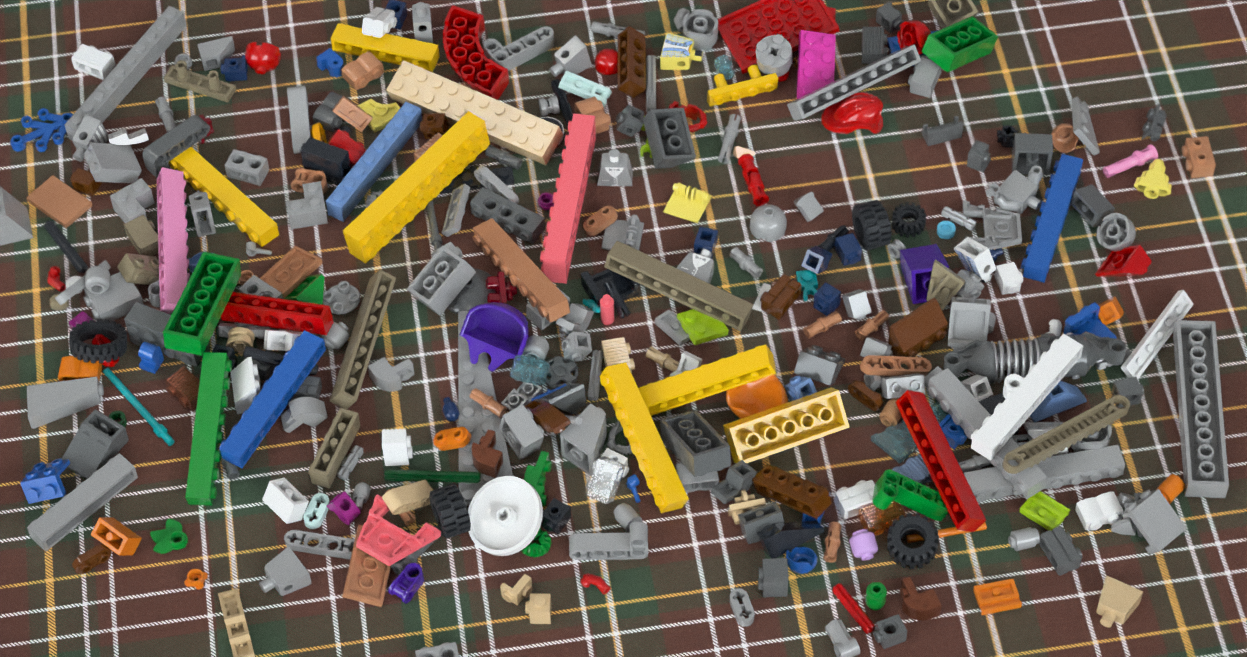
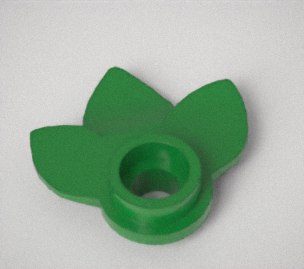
M167 519L166 529L150 532L152 540L156 543L153 551L160 554H165L172 550H181L188 544V537L183 532L182 525L174 519Z

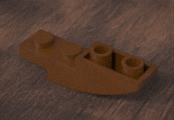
M535 399L524 406L532 412L536 425L539 424L543 431L558 434L563 432L566 426L571 423L557 408L543 400Z

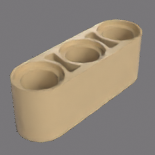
M422 480L391 489L383 495L382 499L392 515H397L429 505L430 491H433L427 480Z

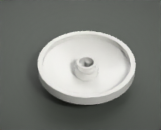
M513 476L498 477L487 482L477 491L469 505L468 513L471 522V528L468 531L469 535L480 549L492 555L508 556L521 551L531 543L541 526L543 507L538 492L526 481Z

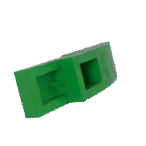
M541 451L536 466H527L524 481L532 485L538 492L543 507H545L548 497L545 495L546 472H550L552 461H549V452Z

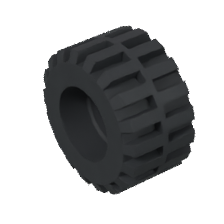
M876 199L854 205L852 222L856 237L861 246L868 251L889 245L891 242V225L882 203Z
M453 483L430 491L431 508L442 535L448 539L470 531L469 513L459 488Z
M907 513V517L899 516V521L895 519L888 532L887 549L890 557H894L896 564L901 562V567L906 568V565H908L910 569H914V566L923 568V563L928 565L930 559L933 560L935 558L939 542L938 530L934 528L932 521L928 522V517L924 516L921 518L918 513H916V516H912V513ZM908 534H918L924 539L925 543L919 548L912 549L906 547L901 542V539Z

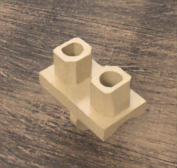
M741 490V496L734 498L736 504L729 505L728 514L732 516L736 525L740 524L738 514L766 505L765 498L755 500L754 494L747 495L746 490Z

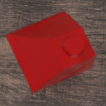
M1141 245L1129 246L1121 251H1111L1095 275L1097 277L1140 276L1147 272L1152 260Z

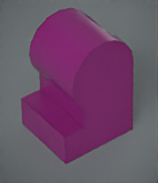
M345 491L337 494L326 505L346 525H350L361 514L357 505Z

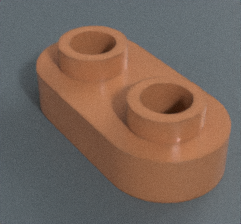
M605 206L589 217L583 224L586 234L589 236L598 235L613 224L618 217L615 208Z

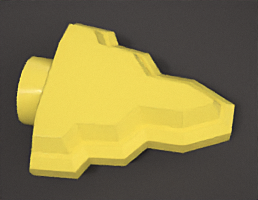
M1155 159L1150 164L1149 170L1143 171L1141 177L1136 178L1134 187L1138 191L1143 192L1147 198L1155 199L1158 196L1165 197L1171 194L1172 185L1168 183L1169 177L1165 174L1166 167L1163 160Z

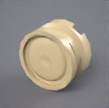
M232 328L228 332L226 346L234 348V352H239V355H243L246 346L253 348L255 335L247 328Z

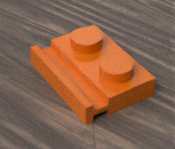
M1014 579L974 586L973 591L981 610V615L1017 609L1022 606Z

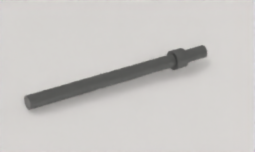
M431 200L426 208L432 234L430 237L431 244L434 246V250H437L443 242L438 231L433 200Z

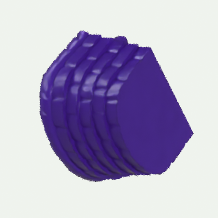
M485 303L471 308L466 315L459 334L468 342L470 362L476 364L479 355L486 352L492 359L488 370L493 372L507 359L520 360L528 340V321L526 317L516 308L504 303Z

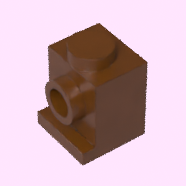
M80 168L74 171L70 178L74 190L91 197L102 185V182H95L89 170Z

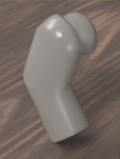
M679 9L674 17V23L678 32H683V18L687 13L690 14L688 9Z

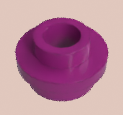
M546 192L540 195L537 202L541 209L550 210L551 206L554 207L553 195Z

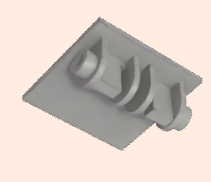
M632 215L628 221L616 220L605 229L601 249L611 250L616 241H619L639 251L644 223L640 222L637 215Z

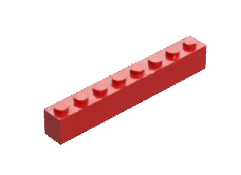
M907 390L895 403L957 530L974 532L986 521V518L924 393Z

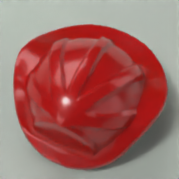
M857 92L826 107L822 113L821 122L828 131L833 133L850 134L857 129H866L877 134L883 127L881 116L883 103L880 98L870 93Z

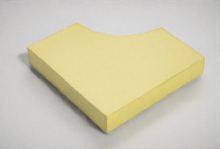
M372 98L357 105L373 117L368 125L374 133L384 129L400 109L396 102L380 104Z

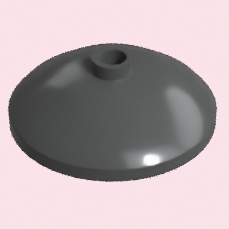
M473 268L476 273L447 308L458 314V311H469L474 306L487 303L488 293H496V289L486 288V279L491 276L489 273Z

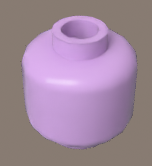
M867 529L854 532L849 540L853 556L861 558L862 561L872 559L874 557L873 554L878 551L874 533L868 532Z

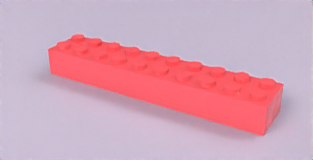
M573 114L572 121L568 122L569 135L565 136L566 149L562 150L563 163L559 165V174L561 175L560 178L557 177L556 179L557 192L553 193L554 207H550L549 216L551 221L547 222L546 227L548 236H544L543 241L545 251H541L540 262H542L541 271L551 282L567 284L596 142L595 116Z

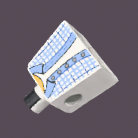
M969 237L954 247L955 252L967 271L977 274L983 283L991 279L990 274L995 271L996 266L987 247Z

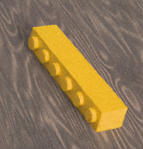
M340 23L337 24L331 36L333 51L361 56L370 51L379 61L401 65L404 60L430 72H433L440 57L439 46L436 44L385 34L381 38L373 37V35H364L362 28Z

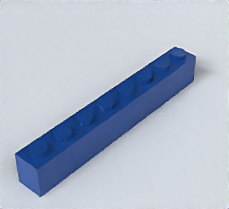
M1062 154L1060 161L1056 160L1054 171L1056 173L1051 174L1049 181L1051 188L1046 189L1044 198L1047 200L1046 202L1042 201L1040 208L1042 215L1037 216L1035 223L1037 230L1033 229L1030 240L1033 242L1028 244L1026 249L1028 257L1023 258L1021 269H1024V278L1045 283L1083 165V159Z
M305 330L295 339L293 347L285 353L283 361L275 367L270 379L265 381L261 392L255 395L251 406L243 412L241 420L232 427L228 438L222 441L220 452L223 460L243 469L326 351L324 339Z

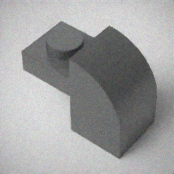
M741 460L728 469L725 480L712 487L711 494L722 503L727 504L734 500L735 497H740L741 490H746V492L749 490L753 483L752 479L757 471Z

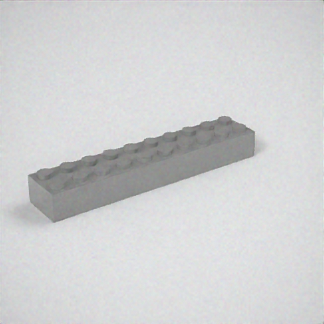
M1176 320L1173 341L1185 497L1225 498L1229 487L1216 323L1215 321Z

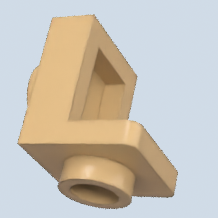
M526 574L522 576L513 588L505 583H502L500 586L503 599L509 603L513 602L517 606L524 597L527 598L533 589L531 577Z

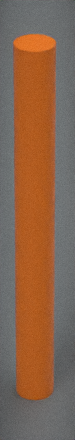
M986 522L975 531L986 530ZM956 527L938 530L939 538L969 533V531L957 530ZM918 534L906 535L907 543L924 541Z

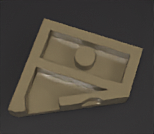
M935 259L926 301L935 298L941 310H943L951 301V298L965 284V280Z

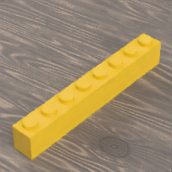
M189 147L168 162L173 170L183 171V179L188 180L196 191L207 192L208 199L214 204L215 208L218 211H222L230 222L233 221L237 224L241 232L247 233L252 242L258 243L263 247L279 236L277 223L192 147Z
M766 344L757 346L754 349L739 352L736 355L719 359L716 362L704 364L698 368L684 371L681 374L649 383L638 389L652 416L776 374L773 353Z
M627 363L607 366L599 376L600 382L607 392L609 402L612 403L616 418L622 425L623 433L631 445V451L636 456L639 468L647 481V486L654 496L655 504L659 507L661 513L681 509L689 498Z

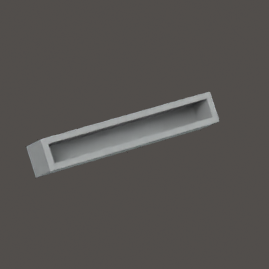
M120 453L109 459L103 467L94 471L88 479L79 483L73 491L64 495L58 503L48 508L38 519L33 520L27 527L30 537L43 550L48 551L136 480L138 476L135 466Z

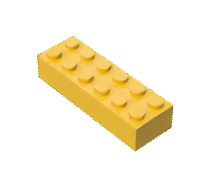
M831 387L723 425L734 463H738L741 460L749 463L849 428L839 390Z

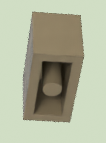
M142 215L124 224L126 235L139 255L153 256L158 253V233L154 231L155 227L151 220L148 221Z

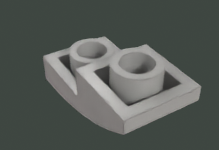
M527 378L517 390L513 389L501 404L511 411L522 404L524 406L531 402L532 398L540 395L544 390L530 378Z

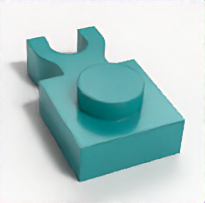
M810 270L796 271L797 282L802 285L803 300L808 301V295L814 296L817 292L816 289H818L816 273Z

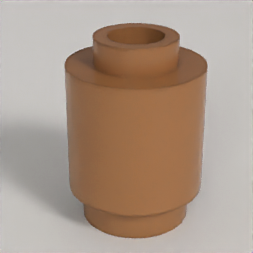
M899 398L889 400L880 413L879 418L885 426H896L902 417L895 403Z

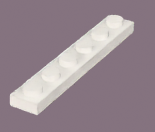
M1179 290L1121 366V369L1128 378L1137 377L1139 379L1173 333L1176 320H1182L1194 305L1184 290Z

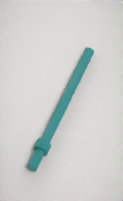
M110 368L104 369V375L154 429L153 432L159 438H162L168 446H172L175 440L167 433L166 427L157 422Z

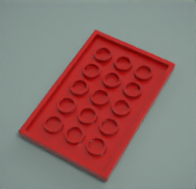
M760 0L718 19V32L742 74L747 73L748 67L751 65H757V43L767 36L782 35L790 43L792 52L799 50V32L801 30L827 34L840 32L838 24L823 0Z

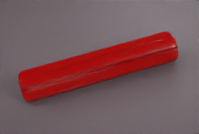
M841 583L835 585L832 590L863 631L866 634L873 632L875 625Z

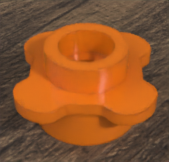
M192 569L188 572L187 579L184 581L185 586L196 587V589L200 590L204 587L203 583L208 578V575L200 569Z

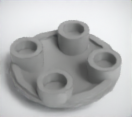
M341 281L338 285L331 287L323 293V305H329L331 313L346 314L355 309L360 302L358 289L349 285L347 281Z

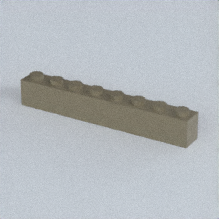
M616 241L607 254L605 268L698 312L724 322V324L741 331L750 317L754 304L624 243Z
M381 269L369 279L329 401L346 410L357 401L396 280L394 276Z

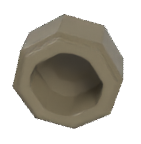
M54 294L50 298L51 309L57 311L66 310L69 307V300L60 306L55 299L59 294Z

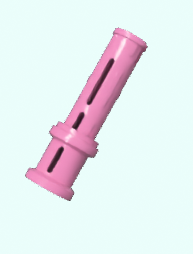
M1152 144L1141 151L1136 150L1131 156L1103 167L1104 175L1110 178L1134 166H1143L1145 162L1158 159L1157 150Z

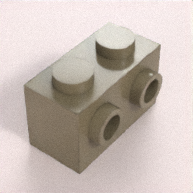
M126 253L117 266L127 283L151 285L159 280V260L156 256Z

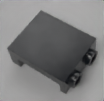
M609 269L590 276L588 271L581 273L583 289L588 297L594 300L599 307L601 298L608 294L603 285L608 282L612 289L609 282L611 280L615 281L620 294H623L625 297L624 301L639 295V283Z

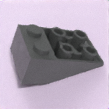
M95 409L81 424L62 460L69 459L70 464L67 468L88 479L94 471L103 467L129 441L126 428Z

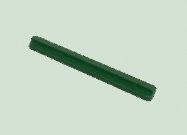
M386 470L384 473L386 481L418 482L427 480L428 482L479 483L481 481L480 472Z

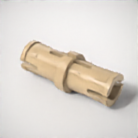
M653 346L650 347V350L648 349L646 357L658 363L659 367L667 368L672 372L677 370L679 362L671 358V355L668 353L664 354Z

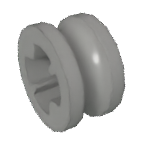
M897 239L887 247L889 253L894 258H900V250L906 249L904 244Z

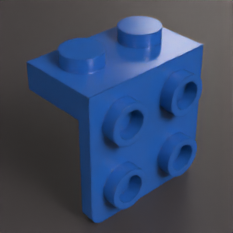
M1095 302L1089 306H1084L1080 312L1070 315L1065 321L1063 332L1065 335L1067 333L1082 334L1087 331L1098 337L1117 339L1098 319L1100 306Z
M59 458L51 463L45 464V462H40L33 466L34 468L31 472H28L26 477L20 482L28 504L63 497L66 494L59 475L70 464L69 459L62 460V458Z

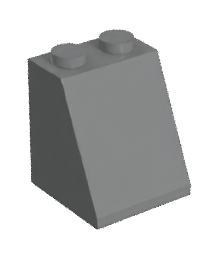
M0 186V245L33 238L27 207Z
M590 403L578 416L582 418V424H570L560 434L562 457L590 476H593L606 440L607 427L604 410Z

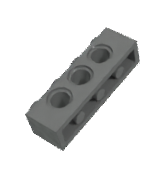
M483 187L470 202L471 214L485 221L493 218L504 231L518 236L523 241L534 244L545 230L544 217Z

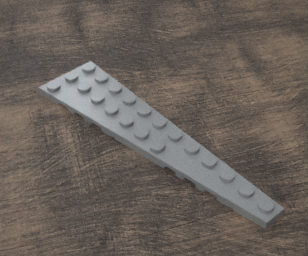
M458 311L459 427H465L471 433V440L468 445L459 448V471L479 472L474 467L471 448L473 442L479 444L481 437L485 436L489 429L496 432V444L493 449L503 453V464L496 478L513 476L506 441L499 430L501 418L488 409L484 410L482 405L469 397L471 391L477 388L484 394L493 396V399L497 401L491 372L488 370L487 353H481L478 362L472 364L470 362L468 342L459 335L469 311ZM481 473V481L479 483H459V490L467 509L477 491L495 478Z

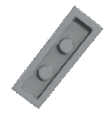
M466 184L452 191L442 234L446 237L459 232L461 229V222L465 214V206L470 187Z

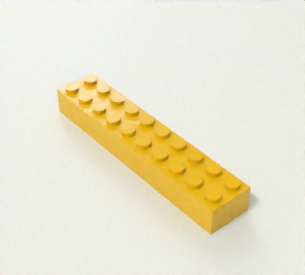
M468 111L343 230L349 253L366 264L396 234H399L408 222H411L421 210L425 209L433 198H436L446 186L450 185L452 180L458 174H461L490 145L485 121Z

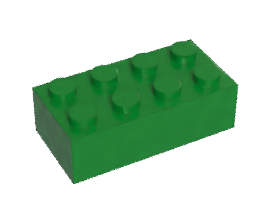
M971 16L928 35L922 53L948 73L990 54L998 39V35Z

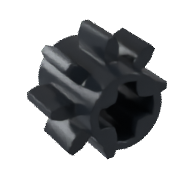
M1003 125L1002 130H997V143H1000L1003 147H1013L1015 133H1019V130H1015L1012 125Z

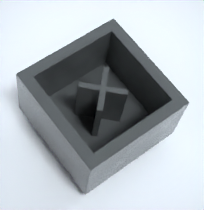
M1015 133L1012 150V172L1017 170L1021 174H1029L1030 169L1037 165L1042 168L1043 175H1049L1053 154L1052 135Z

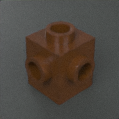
M424 114L423 121L420 122V131L423 132L425 139H432L438 132L444 135L449 130L450 125L446 114Z

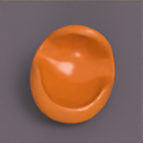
M774 374L726 390L727 405L740 419L788 403L786 390Z

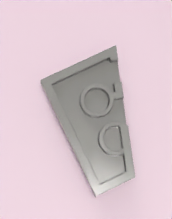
M1077 96L1071 100L1073 132L1095 156L1100 151L1089 115V107L1085 101L1082 102Z

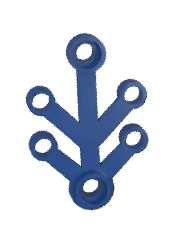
M45 108L38 111L39 119L42 121H55L52 124L34 121L30 116L22 117L21 123L24 128L31 127L38 130L24 136L14 135L10 141L12 149L14 151H22L26 148V142L42 136L41 140L35 143L36 149L39 152L47 150V144L51 136L54 144H62L66 134L65 124L73 116V113L57 115L49 113ZM60 128L58 132L53 134L54 130Z

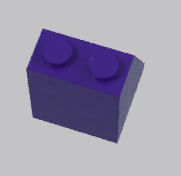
M937 244L900 250L901 269L913 304L928 302L926 298L935 259L949 268Z

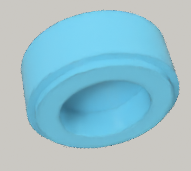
M942 221L937 225V235L940 238L951 239L954 237L956 231L954 223Z

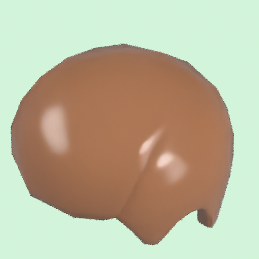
M1060 124L1056 126L1051 133L1054 149L1060 153H1069L1076 149L1079 138L1073 132V125Z

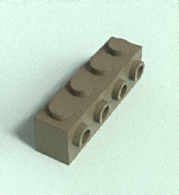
M343 408L339 409L329 431L325 435L321 447L317 451L313 463L309 467L308 474L312 484L330 489L360 428L359 414L357 412Z

